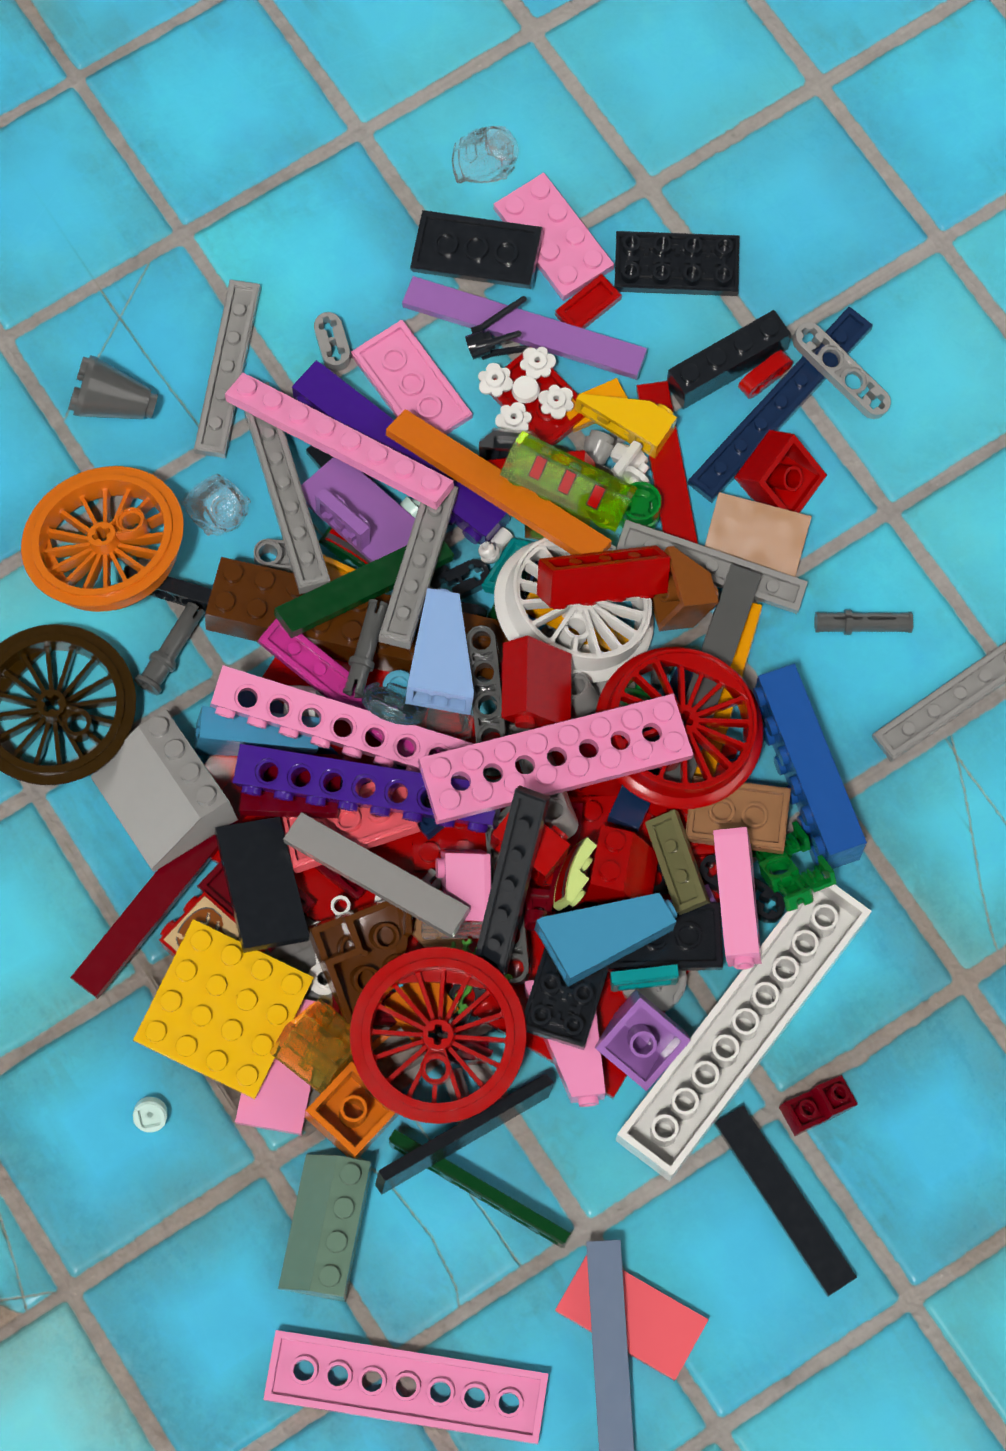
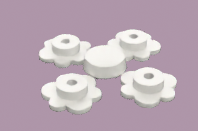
M530 347L524 350V359L520 362V368L526 371V376L517 378L514 384L510 378V370L508 368H501L497 363H490L487 365L486 371H481L478 374V379L481 381L479 383V391L482 394L488 395L492 393L494 397H500L503 392L512 389V395L518 401L511 406L503 405L501 407V414H498L495 418V424L498 428L528 431V423L531 421L532 416L529 412H525L526 409L522 403H531L537 397L540 404H542V413L546 415L551 414L554 419H562L566 415V411L573 409L574 404L571 401L573 393L569 388L564 387L560 389L559 386L552 385L549 387V391L544 390L540 393L536 380L540 376H550L551 368L556 365L555 356L548 354L545 347H539L537 350Z

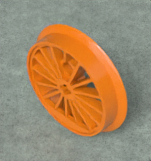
M107 466L76 474L50 490L30 514L21 541V555L25 570L31 581L44 594L71 607L85 611L104 612L130 606L155 591L171 572L183 537L184 521L181 506L173 491L162 480L140 469L124 466ZM123 496L117 512L111 521V497ZM103 498V522H97L88 502ZM134 498L144 500L137 508L130 507ZM84 506L93 526L91 528L87 527L70 515V513L78 507ZM153 507L160 512L148 519L145 518V515ZM65 520L85 535L56 530V528ZM164 523L163 532L150 533V529ZM51 539L73 543V545L53 547ZM160 543L158 550L138 547ZM128 555L150 559V562L144 567ZM72 556V557H70V558H68V559H66V560H64V561L58 563L57 558ZM117 558L138 573L127 579ZM111 561H113L123 582L112 586ZM103 567V588H94ZM76 568L67 578L65 577L64 573ZM89 572L83 587H75V585Z

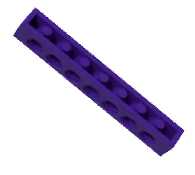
M240 744L233 783L242 788L241 793L261 796L262 791L274 793L273 798L284 801H293L294 796L306 798L305 803L325 807L326 801L338 803V809L357 812L358 807L370 808V814L382 817H390V812L403 814L402 819L413 822H422L423 817L435 819L432 808H426L425 806L427 791L422 775L419 772ZM271 766H277V778L271 782H266L264 778L265 771ZM309 771L311 776L309 783L304 787H298L296 784L297 776L301 772ZM337 776L342 777L343 785L341 789L337 792H330L328 789L329 781ZM452 778L451 785L456 790L464 791L469 788V781ZM366 782H374V793L367 798L361 797L360 789L362 785ZM399 787H406L408 791L407 798L401 803H395L392 799L393 792ZM501 808L436 825L454 828L456 822L468 824L467 829L470 831L487 833L488 828H497Z

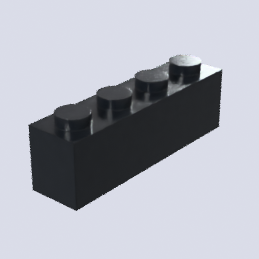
M772 310L670 368L667 375L669 390L682 409H685L750 372L777 351L788 350L791 333L776 311Z

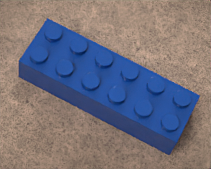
M795 663L759 675L756 686L753 688V694L765 725L763 727V736L768 746L773 745L777 755L774 757L776 770L779 775L784 774L788 786L785 788H791L789 802L791 805L796 804L800 816H797V821L804 832L808 834L812 845L809 852L814 864H819L817 856L820 855L825 858L832 869L860 860L867 842Z

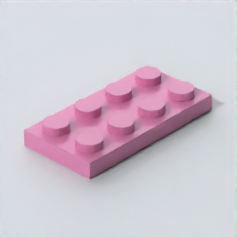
M545 173L540 174L493 204L494 211L503 222L543 228L536 266L563 301L579 292L600 274L604 276L614 270L612 260Z

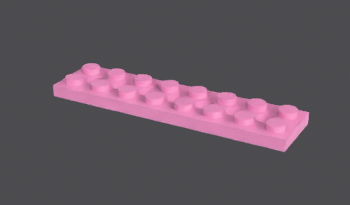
M674 694L421 757L418 759V765L436 824H441L511 806L514 791L519 785L550 796L690 760L693 757V752ZM646 727H653L659 732L660 739L655 742L647 741L643 737L642 730ZM614 735L625 737L628 741V747L624 750L614 748L611 744V737ZM583 743H590L596 748L597 755L592 758H586L581 755L579 746ZM552 751H558L563 754L565 763L561 766H554L549 763L547 754ZM520 759H526L532 763L533 771L529 774H521L517 771L515 763ZM489 767L496 768L501 773V780L494 783L489 782L484 778L483 771ZM458 775L464 776L469 781V788L464 791L456 790L451 785V779Z
M276 1330L263 1400L538 1445L548 1373ZM301 1361H308L314 1367L312 1377L305 1381L297 1379L294 1374L295 1366ZM337 1366L345 1368L348 1372V1379L341 1386H334L328 1380L330 1370ZM369 1372H376L382 1377L381 1387L373 1392L367 1391L362 1385L363 1377ZM404 1377L412 1378L416 1382V1391L410 1397H402L396 1390L398 1381ZM437 1383H445L451 1390L450 1397L445 1402L439 1403L431 1398V1388ZM472 1388L480 1389L485 1395L484 1403L478 1408L469 1407L464 1400L466 1392ZM513 1394L518 1398L519 1407L514 1413L507 1414L500 1409L499 1400L503 1395Z

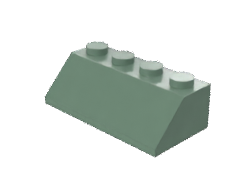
M306 1154L278 1286L279 1290L346 1302L372 1173L371 1161L339 1155Z

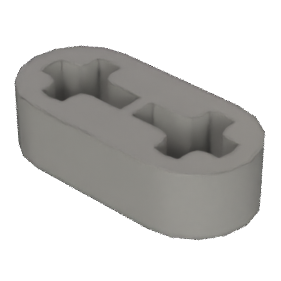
M324 312L314 322L315 336L322 360L329 370L335 372L342 371L347 368L351 361L350 349L343 325L336 314ZM330 323V326L333 327V337L328 338L324 324ZM336 346L338 353L341 354V360L335 361L334 357H332L331 347Z

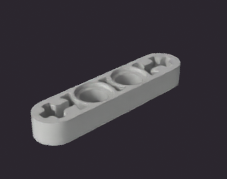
M811 322L803 323L797 328L792 339L794 347L864 416L870 419H879L888 411L891 404L888 393L826 332ZM809 332L813 334L814 337L811 341L807 343L802 341L804 334L807 335ZM823 343L825 346L816 355L814 353L815 349ZM830 352L835 354L838 358V365L836 367L826 366L822 359L824 353ZM848 374L856 375L861 382L860 388L850 389L845 384V376ZM868 387L870 390L860 398L858 395ZM878 398L881 401L879 407L872 409L869 406L872 402L871 400Z

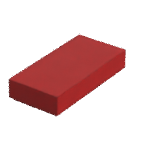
M600 274L556 309L555 316L561 322L585 329L622 299V295Z

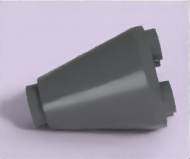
M90 355L87 358L83 356L76 379L82 381L81 388L74 387L68 410L74 411L73 415L79 417L124 419L152 418L158 394L151 393L150 388L98 357Z

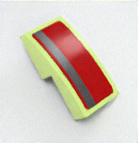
M588 837L574 845L562 865L554 893L553 907L557 911L562 910L568 905L574 907L586 893L582 888L589 878L583 872L592 863L593 858L590 855L597 846Z

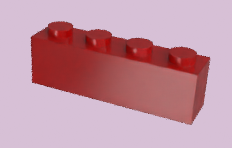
M654 545L541 558L538 564L536 595L553 609H565L568 605L574 604L592 606L597 604L598 601L607 600L623 602L626 598L631 597L653 598L656 594L668 593L671 557Z

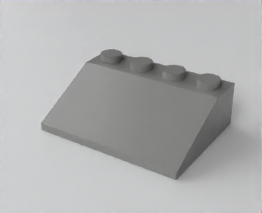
M166 709L137 726L124 740V744L117 754L106 765L90 776L153 872L214 835L215 827L227 826L238 820L229 800Z

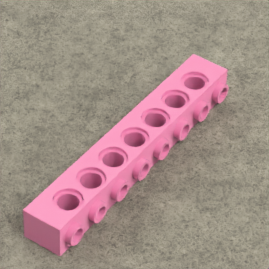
M224 665L221 668L210 707L216 708L215 714L225 718L234 719L236 714L248 718L247 724L254 727L266 729L268 724L280 728L278 733L290 738L297 739L300 734L310 737L311 744L329 749L330 744L343 748L342 753L361 759L362 754L374 757L373 763L392 768L393 764L406 767L407 771L419 773L421 772L418 759L428 756L431 750L438 749L445 752L474 744L413 724L395 723L384 719L386 716L382 718L371 711ZM245 690L251 691L256 696V704L249 708L241 706L238 702V694ZM276 700L283 701L288 707L287 715L281 718L273 716L270 712V704ZM313 710L318 714L319 724L316 727H307L303 724L301 716L304 711ZM338 720L347 721L351 727L350 735L347 737L337 736L333 730L334 723ZM376 730L382 735V744L379 747H371L366 743L365 734L367 731ZM405 739L413 744L414 752L412 756L403 757L398 753L397 743L399 740ZM460 775L453 777L457 779L466 780L464 776Z

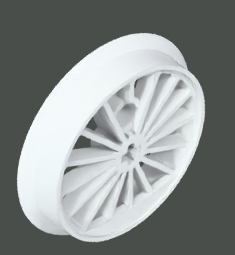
M546 538L532 542L517 550L500 570L494 590L496 615L509 641L528 635L571 653V674L582 673L587 676L591 683L609 680L614 672L625 662L648 650L654 630L651 598H626L625 601H631L633 609L614 604L610 600L598 601L597 604L592 606L581 604L568 605L565 609H554L533 621L530 620L525 610L550 607L540 598L521 599L520 590L537 594V583L522 579V572L526 571L538 579V565L535 562L541 558L571 554ZM611 544L608 551L616 550V547ZM562 615L564 619L551 638L546 637L538 629V627ZM615 616L634 620V629ZM607 625L629 639V641L622 645ZM568 628L575 629L579 635L571 633ZM594 628L612 651H600ZM586 639L591 653H583L577 650L582 647Z

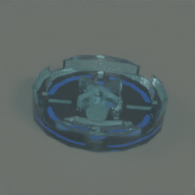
M379 682L372 683L366 687L362 702L364 707L372 714L383 720L401 725H418L423 722L428 708L405 704L406 687L394 683H387L386 687H379Z

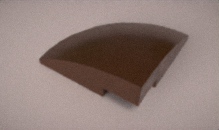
M384 899L307 927L309 939L321 969L347 1024L351 1023L354 1007L365 985L384 965L406 953L408 937L412 934L411 915Z

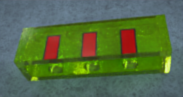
M524 431L519 434L513 443L500 473L501 476L507 478L513 485L523 486L535 492L540 498L553 501L565 507L568 512L581 515L593 521L598 527L610 529L616 532L637 490V487Z

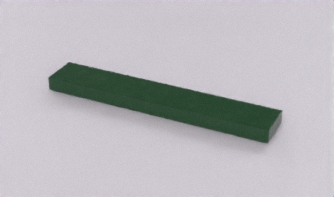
M444 540L435 569L453 561L455 555ZM407 545L274 609V616L290 638H293L368 602L370 599L393 590Z
M395 1129L388 1139L390 1147L403 1155L421 1146V1144ZM445 1158L427 1168L558 1247L565 1248L571 1236L570 1232Z

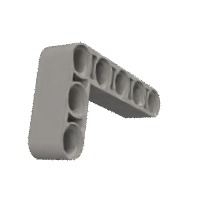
M582 673L571 674V719H575L595 711L599 700V695L591 682ZM506 720L508 735L531 730L528 728H518L515 726V723ZM552 752L548 753L547 759L549 763L557 766ZM526 759L518 760L523 774H529L533 771V765L530 761ZM567 791L550 795L551 798L544 824L549 828L553 825L558 827L570 838L575 834L579 825Z

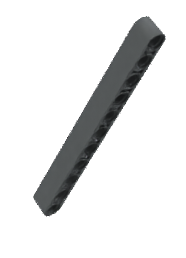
M483 625L475 626L468 632L466 641L474 689L472 705L476 743L483 742L485 735L490 732H496L501 737L507 736L506 720L501 718L502 681L500 680L498 642L494 632L489 627ZM480 636H487L491 639L489 647L484 650H478L474 647L475 640ZM483 668H490L494 671L493 678L488 682H481L477 679L478 672ZM487 700H493L497 703L496 711L489 715L481 713L480 706ZM488 768L483 771V776L487 781L494 783L501 780V777L496 780L489 779L486 776ZM507 806L505 810L500 812L498 825L510 812L511 806ZM488 828L485 836L487 853L490 854L492 886L499 853L490 847L491 835L495 829ZM525 905L518 927L521 933L520 939L514 944L510 962H522L524 971L520 977L509 980V983L514 986L524 984L531 974L527 929L524 927Z

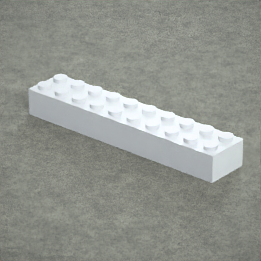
M832 885L815 893L812 891L814 898L812 903L808 905L799 904L798 909L785 913L760 946L762 964H754V967L740 972L692 1035L688 1045L669 1065L618 1132L616 1142L669 1182L867 922L872 911L837 885Z

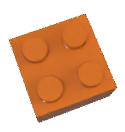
M352 1061L305 1110V1118L343 1154L358 1159L398 1116L397 1113L385 1107L371 1094L361 1080Z

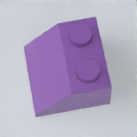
M635 990L613 1015L595 1049L647 1091L691 1040L683 1028L638 990Z

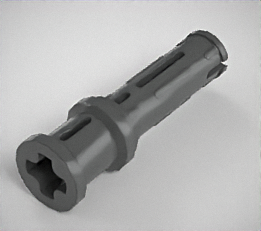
M191 602L186 604L185 609L159 650L149 655L150 661L141 675L135 677L134 681L137 685L147 692L159 695L162 691L160 686L169 672L172 673L176 669L175 659L200 619L205 615L203 609L197 611L198 605Z

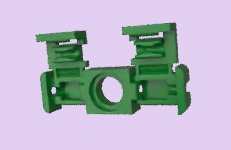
M797 821L792 822L794 831L786 834L783 854L752 850V857H756L758 860L761 876L774 893L780 891L784 896L787 911L798 909V905L802 903L804 905L812 903L814 901L812 891L815 893L837 884L834 870L822 855L817 856L819 866H814V871L807 869V873L804 871L801 872V875L799 874V869L791 860L792 854L798 851H808L811 847L807 834ZM787 870V872H785V873H783V874H779V875H774V874H772V873H774L775 871Z

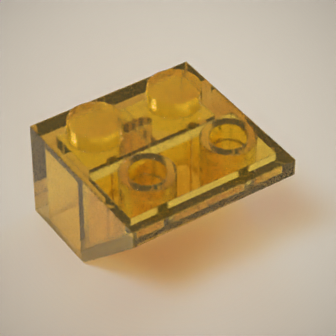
M318 999L284 1027L270 1054L321 1094L351 1061L354 1062L350 1046L351 1023L347 1024L344 1017L338 1014L333 1007Z

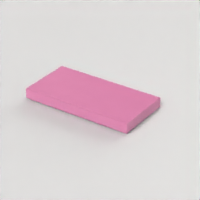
M400 320L351 351V357L396 418L406 409L446 435L473 418L472 412L403 320Z
M303 999L255 1100L241 1093L235 1119L236 1124L302 1136L305 1110L308 1108L328 1008L327 1003Z

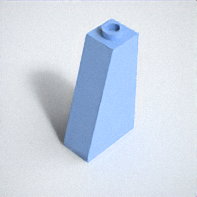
M427 588L407 684L405 704L471 715L474 689L460 594L446 589Z

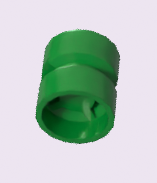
M634 482L622 491L619 508V522L622 528L626 520L652 529L657 527L661 510V495L658 489L647 482Z

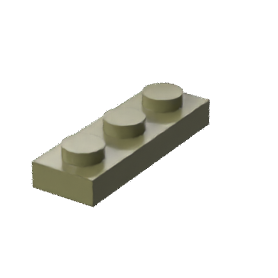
M674 809L646 821L645 825L676 913L682 915L710 903L679 812Z

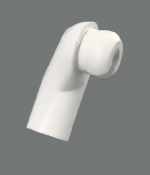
M501 527L489 542H484L480 545L478 553L484 563L493 564L498 561L511 538H514L511 532Z

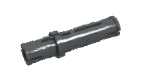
M370 599L368 602L355 654L349 659V666L351 668L345 688H343V693L350 697L354 685L357 684L354 698H363L369 672H372L374 669L373 657L388 608V604L383 601L380 602L377 613L375 612L378 600Z
M844 609L843 613L815 612L814 628L816 633L843 632L844 635H851L852 632L912 633L913 614L912 612L852 613L851 609Z

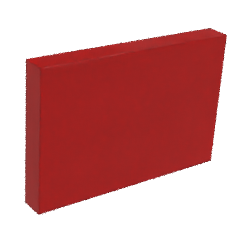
M523 353L504 367L510 370V378L513 384L517 378L526 376V371L520 368V362L524 359ZM551 368L550 376H540L536 380L540 393L544 390L549 391V387L552 385H557L560 389L566 387L572 391V399L576 402L578 394L553 368ZM512 389L503 392L500 397H494L492 393L490 394L501 407L503 405L511 406L513 403L518 402L512 395ZM538 397L531 403H522L525 406V412H529L532 416L531 421L528 423V431L533 430L544 443V451L565 438L573 431V427L585 418V416L578 413L571 420L568 419L567 415L562 419H554L551 414L546 415L542 413V404H540Z

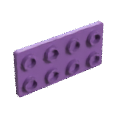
M333 457L301 485L307 506L370 562L408 544L415 518L360 470Z

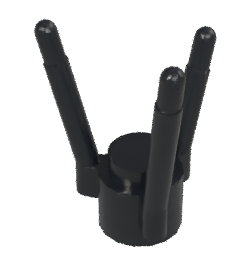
M525 296L512 302L480 325L471 327L472 334L465 336L473 360L480 357L482 360L494 356L521 353L529 348V346L521 345L495 349L496 344L520 337L522 332L519 330L492 338L490 331L483 332L527 300Z

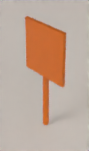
M419 983L404 984L401 987L402 991L430 1022L431 1019ZM424 983L435 1018L438 1019L440 983ZM446 991L444 995L443 1020L453 1003V1000ZM397 992L393 993L383 1002L385 1007L426 1026ZM456 1007L454 1013H456L459 1010L458 1007ZM395 1018L397 1023L388 1029L397 1031L402 1028L408 1032H423ZM380 1036L372 1043L373 1050L390 1036ZM409 1037L412 1042L422 1039Z

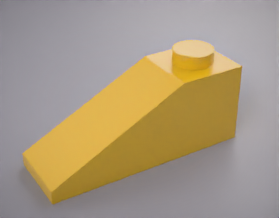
M582 393L576 398V412L630 444L634 440L641 443L643 446L641 448L642 451L653 458H656L675 429L677 417L671 409L662 404L656 405L646 400Z

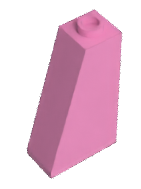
M747 827L713 830L726 961L728 967L734 966V968L740 970L750 969L754 967V964H762L753 857Z
M534 980L525 981L524 990L527 1001ZM595 1012L584 1050L543 1038L570 1103H578L579 1107L599 1105V1100H604L606 1094L601 1053L595 1049L599 1041L597 1015Z

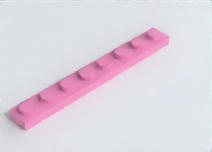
M242 373L225 393L228 403L435 510L438 509L454 488L453 480L245 373Z

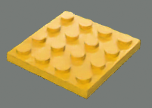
M193 919L133 1041L255 1100L314 977L258 950L243 953L240 941Z

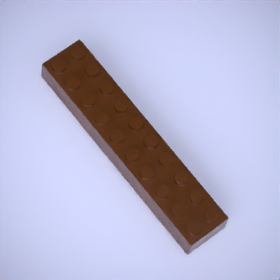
M221 557L205 612L206 630L258 642L259 638L276 619L274 609L303 595L299 594L293 573ZM383 594L374 598L378 600L375 613L378 612L381 601L389 605L391 595ZM368 602L302 633V635L332 659L349 663L350 657L355 654ZM462 612L466 638L468 632L473 627L479 625L487 626L494 632L498 642L501 662L503 659V643L509 640L505 636L499 621ZM421 616L411 649L380 642L377 643L373 657L374 669L387 672L402 670L410 674ZM480 636L475 640L474 647L478 650H484L489 647L491 639L487 636ZM483 668L478 672L477 679L481 682H488L493 678L494 671L490 668Z

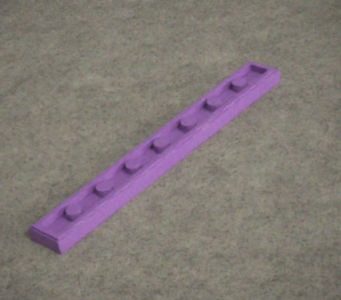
M415 276L412 277L402 301L403 308L468 328L480 325L508 306ZM518 308L483 331H490L491 335L498 337L519 330L522 332L521 336L510 341L531 346L535 349L545 347L548 353L635 380L639 376L647 355V348Z

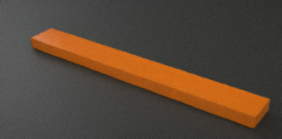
M405 409L386 428L387 437L571 555L608 551L611 547L612 540Z

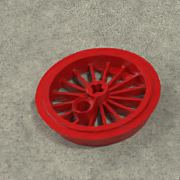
M685 647L657 648L641 653L625 662L605 684L597 703L596 713L619 708L620 701L628 704L644 701L625 693V690L633 681L652 699L662 697L642 677L643 674L655 670L665 694H674L681 719L685 721L684 728L693 756L705 781L688 782L687 760L659 767L660 771L657 776L647 770L616 779L637 797L649 803L671 809L706 807L727 798L737 791L753 772L763 743L761 712L754 694L744 679L728 664L715 656ZM663 667H677L678 701ZM684 669L698 674L687 705L685 704ZM703 677L718 683L693 708L691 707ZM722 687L733 697L731 700L697 712ZM737 705L742 719L704 717ZM708 727L743 728V742ZM654 728L642 734L645 739L659 735V732ZM621 735L611 737V744L614 748L624 750L628 746L627 739H623ZM704 736L739 750L740 753L737 760L731 763ZM697 743L726 771L716 777H712ZM680 765L681 783L663 778L665 771L675 770Z
M450 947L421 948L391 960L379 969L365 985L352 1014L350 1025L351 1053L357 1072L367 1089L380 1103L391 1111L405 1118L423 1123L443 1124L457 1122L475 1116L493 1105L514 1081L525 1053V1017L519 998L509 981L498 969L483 958L470 952ZM419 983L431 1019L430 1022L398 986L399 984ZM424 983H440L438 1019L435 1018ZM445 984L461 985L443 1020ZM467 986L487 990L449 1023ZM392 989H395L426 1026L381 1005L382 1001ZM490 995L495 998L500 1006V1013L454 1028ZM381 1010L423 1032L373 1029V1023L377 1011ZM501 1018L505 1020V1038L455 1035ZM437 1027H442L443 1033L448 1034V1037L442 1039L441 1044L437 1045L435 1040L429 1037L430 1033H435ZM373 1035L422 1038L421 1040L374 1055ZM455 1040L504 1043L505 1049L502 1059L498 1063L455 1042ZM424 1045L388 1078L383 1076L377 1065L378 1060ZM452 1046L496 1067V1071L483 1084ZM447 1051L463 1067L480 1089L462 1098ZM426 1052L408 1093L405 1095L394 1088L391 1082ZM434 1060L442 1061L446 1066L445 1074L439 1079H432L427 1075V1066ZM422 1077L427 1083L433 1085L431 1103L412 1098ZM450 1078L457 1100L437 1103L438 1086L446 1083Z

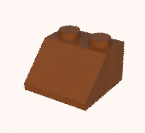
M669 546L664 550L671 557L668 593L656 594L655 597L651 598L659 631L693 628L719 603L718 589L713 584L711 573L674 546Z

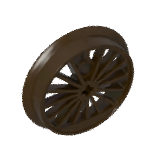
M61 624L28 628L8 637L0 643V703L5 701L31 708L0 713V721L31 717L0 734V771L14 779L30 784L60 785L85 778L106 765L123 746L124 740L128 737L132 728L136 711V692L133 678L121 655L98 635L79 627ZM69 651L57 690H55L51 652ZM44 654H46L49 690H45L32 667ZM81 654L91 659L64 691L75 655ZM96 665H100L108 674L73 694ZM27 670H29L39 687L40 695L19 680ZM111 683L115 686L116 697L78 702ZM15 684L36 701L7 693ZM50 704L52 706H56L58 704L59 709L57 711L54 709L48 710L47 707ZM116 706L113 720L90 715L86 711L87 709ZM75 720L87 722L86 727L80 732L70 730V725ZM94 724L110 727L102 741L93 735ZM35 726L12 754L1 746L5 741ZM59 726L62 727L79 759L63 764ZM53 728L57 765H41ZM44 729L34 763L20 760L19 758ZM90 739L97 746L83 756L76 742H84Z

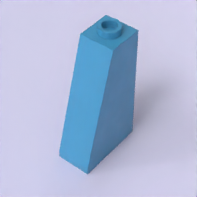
M202 706L196 722L194 751L197 755L238 756L240 744L301 754H316L318 748H322L311 744V738L299 734L298 738L294 739L279 734L280 728L268 724L266 729L247 724L248 718L236 714L234 719L215 714L216 708ZM271 713L273 716L278 717V718H281V717H284V716L287 715V714ZM301 716L303 724L307 727H316L319 724V717Z
M660 893L545 916L536 921L535 931L569 987L673 931L677 913L669 900L664 901Z

